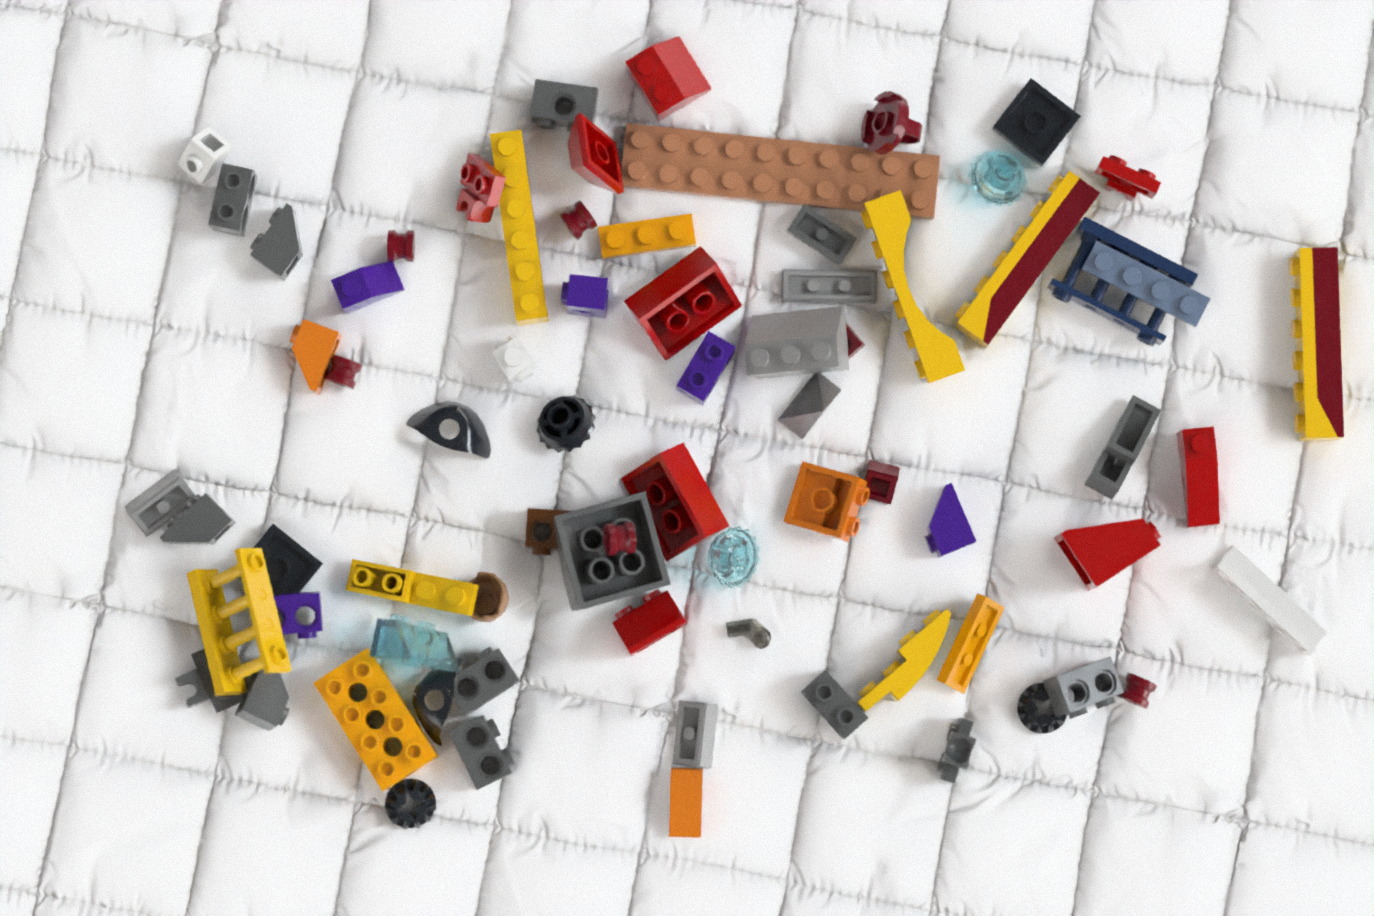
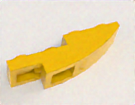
M352 559L345 590L472 617L479 585Z
M937 609L934 610L922 621L926 626L916 634L912 629L898 641L902 647L896 652L904 662L900 665L896 660L882 672L885 678L880 683L875 685L871 681L858 692L861 699L856 703L864 712H867L888 693L896 701H899L920 680L934 660L945 637L951 616L948 609L942 613Z

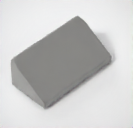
M174 469L129 502L125 509L145 536L148 537L171 518L183 511L185 505L196 495L180 473Z
M679 700L673 764L704 768L712 767L718 714L717 704Z

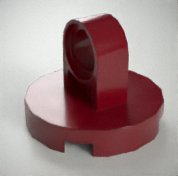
M884 91L877 95L874 101L878 103L873 111H866L861 126V140L868 145L866 149L878 155H886L894 150L900 142L907 144L919 143L923 125L909 119L907 99L892 91Z

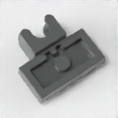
M205 649L192 653L191 657L197 669L175 678L178 686L192 684L196 688V694L186 701L187 708L195 707L210 699L216 713L240 704L244 693L239 695H215Z
M959 718L957 724L951 723L946 739L948 743L937 767V771L942 773L940 780L955 783L959 768L968 769L970 755L977 740L970 737L973 721Z

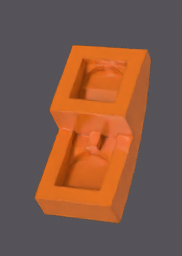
M671 767L669 837L701 838L703 768Z

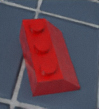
M701 246L624 300L636 322L665 361L742 306L717 263Z
M684 442L660 452L621 478L629 495L646 492L660 547L666 562L710 539L730 526Z

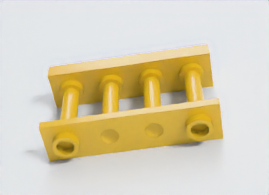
M262 548L235 549L238 564L220 573L218 569H194L186 573L216 696L239 695L246 692L247 687L244 677L262 669L264 674L288 673L292 671ZM241 577L245 595L226 603L222 586ZM249 608L252 626L234 634L229 616ZM256 638L260 656L241 665L237 647Z

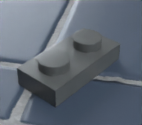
M805 204L787 229L789 234L838 266L841 265L857 240L855 236Z

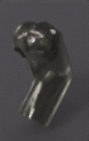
M749 618L726 622L728 638L744 635L756 648L764 649L769 646L771 634L756 619Z

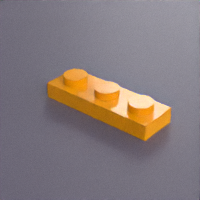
M692 213L598 227L602 259L696 246Z
M977 593L936 679L937 681L962 694L965 693L1003 613V606Z

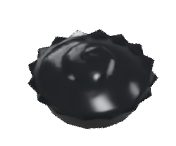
M575 395L561 396L551 400L542 409L537 419L538 427L536 431L540 435V442L545 443L547 449H554L558 453L563 450L571 452L574 448H581L583 442L590 439V432L595 429L593 422L596 416L592 413V406L588 405L585 399L577 398Z

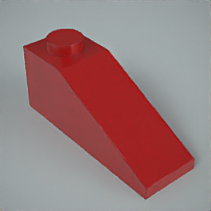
M1214 426L1182 429L1176 435L1187 528L1220 524L1218 457Z

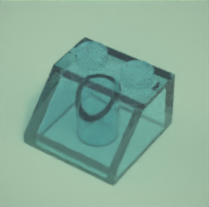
M391 614L390 619L377 618L370 651L371 657L421 669L458 673L459 664L449 636L446 632L435 630L436 624L417 620V624L414 625L409 623V617Z

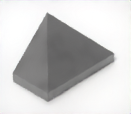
M814 373L778 418V421L803 439L842 389L823 374Z

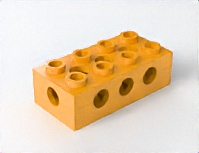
M366 648L314 682L315 687L382 792L389 790L396 783L406 779L440 757L372 649ZM357 684H363L367 688V696L361 702L355 701L352 697V690ZM379 710L383 713L385 721L382 727L374 729L369 723V717L371 713ZM396 737L402 743V750L398 755L391 756L386 750V744L391 738Z

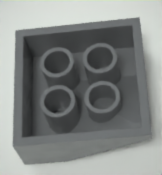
M646 492L553 516L562 576L571 611L586 609L671 585ZM632 521L636 533L635 553L626 554L624 551H618L616 555H607L603 540L604 525L606 523H613L615 526H621L624 522Z

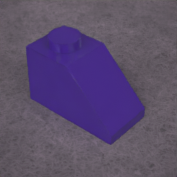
M384 262L362 267L331 280L342 309L346 314L405 291L394 262Z
M952 483L943 487L927 526L928 535L924 536L931 554L936 552L938 558L977 542Z

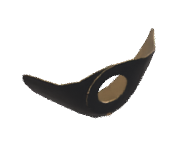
M451 401L435 403L421 409L406 422L407 426L414 428L440 446L475 454L485 459L490 457L491 447L485 426L477 413L464 404ZM446 419H453L459 424V434L453 439H445L440 434V424Z
M454 658L434 667L420 680L412 694V704L419 722L426 734L439 746H442L440 734L453 704L456 673L464 662V658ZM432 690L440 691L444 697L443 706L436 711L429 709L425 703L427 693Z

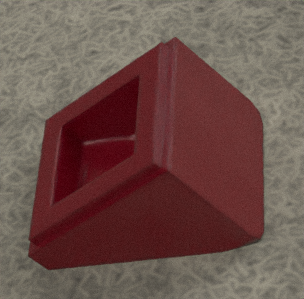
M869 460L864 479L867 481L866 487L870 489L869 499L891 505L899 477V467Z

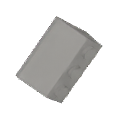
M845 306L753 315L745 341L747 376L762 379L849 370Z

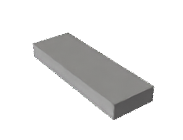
M782 269L781 302L876 304L877 271Z

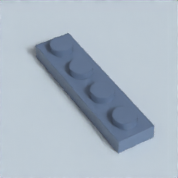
M1099 241L1095 242L1081 269L1193 327L1197 326L1211 299Z

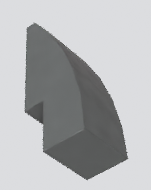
M1133 395L1084 485L1112 500L1120 490L1131 466L1136 461L1161 410Z

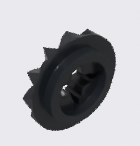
M1044 683L1033 684L1022 692L1018 700L1017 712L1020 721L1027 729L1035 733L1047 734L1054 732L1064 724L1068 714L1056 717L1052 704L1048 708L1052 711L1051 713L1054 717L1042 714L1034 719L1038 707L1032 699L1034 698L1040 702L1049 700Z
M409 778L401 780L393 785L386 795V814L393 824L405 830L407 828L419 829L424 823L430 822L431 816L436 810L435 794L427 783L419 779ZM406 793H409L413 801H420L419 804L415 805V815H412L408 808L402 809V806L406 805Z

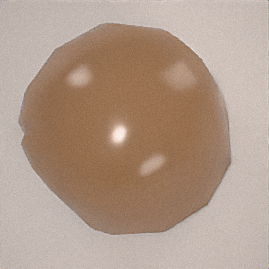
M478 572L474 579L468 581V583L479 585L473 615L469 617L477 622L489 623L505 613L510 600L505 583L494 573Z

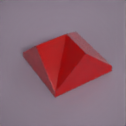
M582 113L575 115L567 143L571 169L590 184L616 194L623 193L624 188L616 142Z

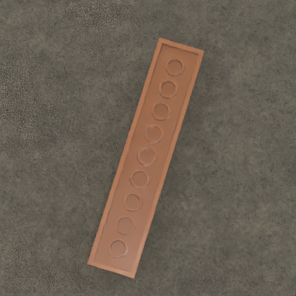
M626 123L621 176L623 188L803 206L805 204L808 207L854 212L864 211L863 204L865 202L901 190L910 217L933 220L940 156L891 151L886 155H878L862 147Z

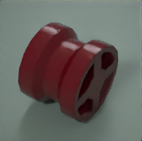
M580 200L574 204L572 210L569 212L563 211L559 214L561 220L576 240H579L587 229L593 230L598 226Z
M388 230V262H395L397 259L414 262V230H408L406 233Z
M333 355L331 358V370L326 372L324 379L354 390L356 385L355 376L361 372L363 366L344 357Z
M632 521L624 522L621 526H615L613 523H606L604 525L603 540L607 555H616L618 551H624L626 554L635 553L636 533Z
M1127 673L1125 678L1127 684L1123 689L1124 693L1118 694V697L1147 709L1149 706V695L1155 692L1157 685L1140 676Z

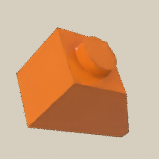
M303 319L301 326L296 324L290 342L293 343L292 350L310 390L320 395L325 382V374L330 369L332 364L331 358L337 351L342 335L338 331Z

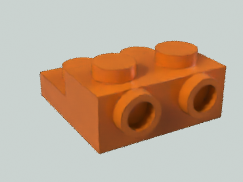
M802 461L783 522L849 543L850 536H856L859 531L860 519L856 517L860 505L865 506L869 499L870 489L866 487L867 481L857 476Z

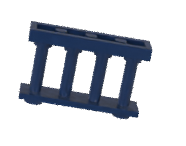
M1084 217L1075 232L1081 235L1080 240L1082 242L1062 281L1060 282L1054 278L1050 281L1047 288L1053 291L1051 295L1065 303H1069L1071 300L1138 334L1136 338L1146 345L1154 346L1156 343L1160 346L1167 337L1158 332L1166 312L1155 307L1147 325L1129 317L1138 298L1127 293L1118 311L1101 303L1110 285L1107 282L1098 279L1090 296L1073 288L1095 242L1099 241L1189 288L1193 286L1198 274Z

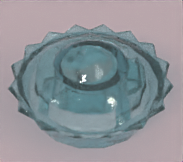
M998 150L985 151L982 155L976 156V160L970 164L971 171L968 176L972 180L971 187L976 190L978 197L985 199L987 204L994 203L998 207L1004 204L1011 206L1014 201H1020L1021 195L1026 192L1025 185L1028 181L1025 177V170L1020 161L1012 154Z
M741 526L736 528L729 527L725 532H721L710 544L708 564L714 577L719 580L721 585H727L729 588H732L734 586L741 587L744 582H750L751 575L756 573V565L760 561L758 557L760 548L756 545V537L752 536L749 530L742 529Z

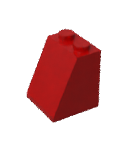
M1143 518L1069 529L1054 537V540L1088 591L1097 588L1161 546L1157 540L1161 537L1158 530L1151 521L1146 523Z

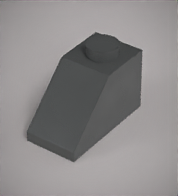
M263 669L253 673L235 716L267 731L274 729L278 725L282 726L289 713V708L286 705L290 697L281 674H264Z

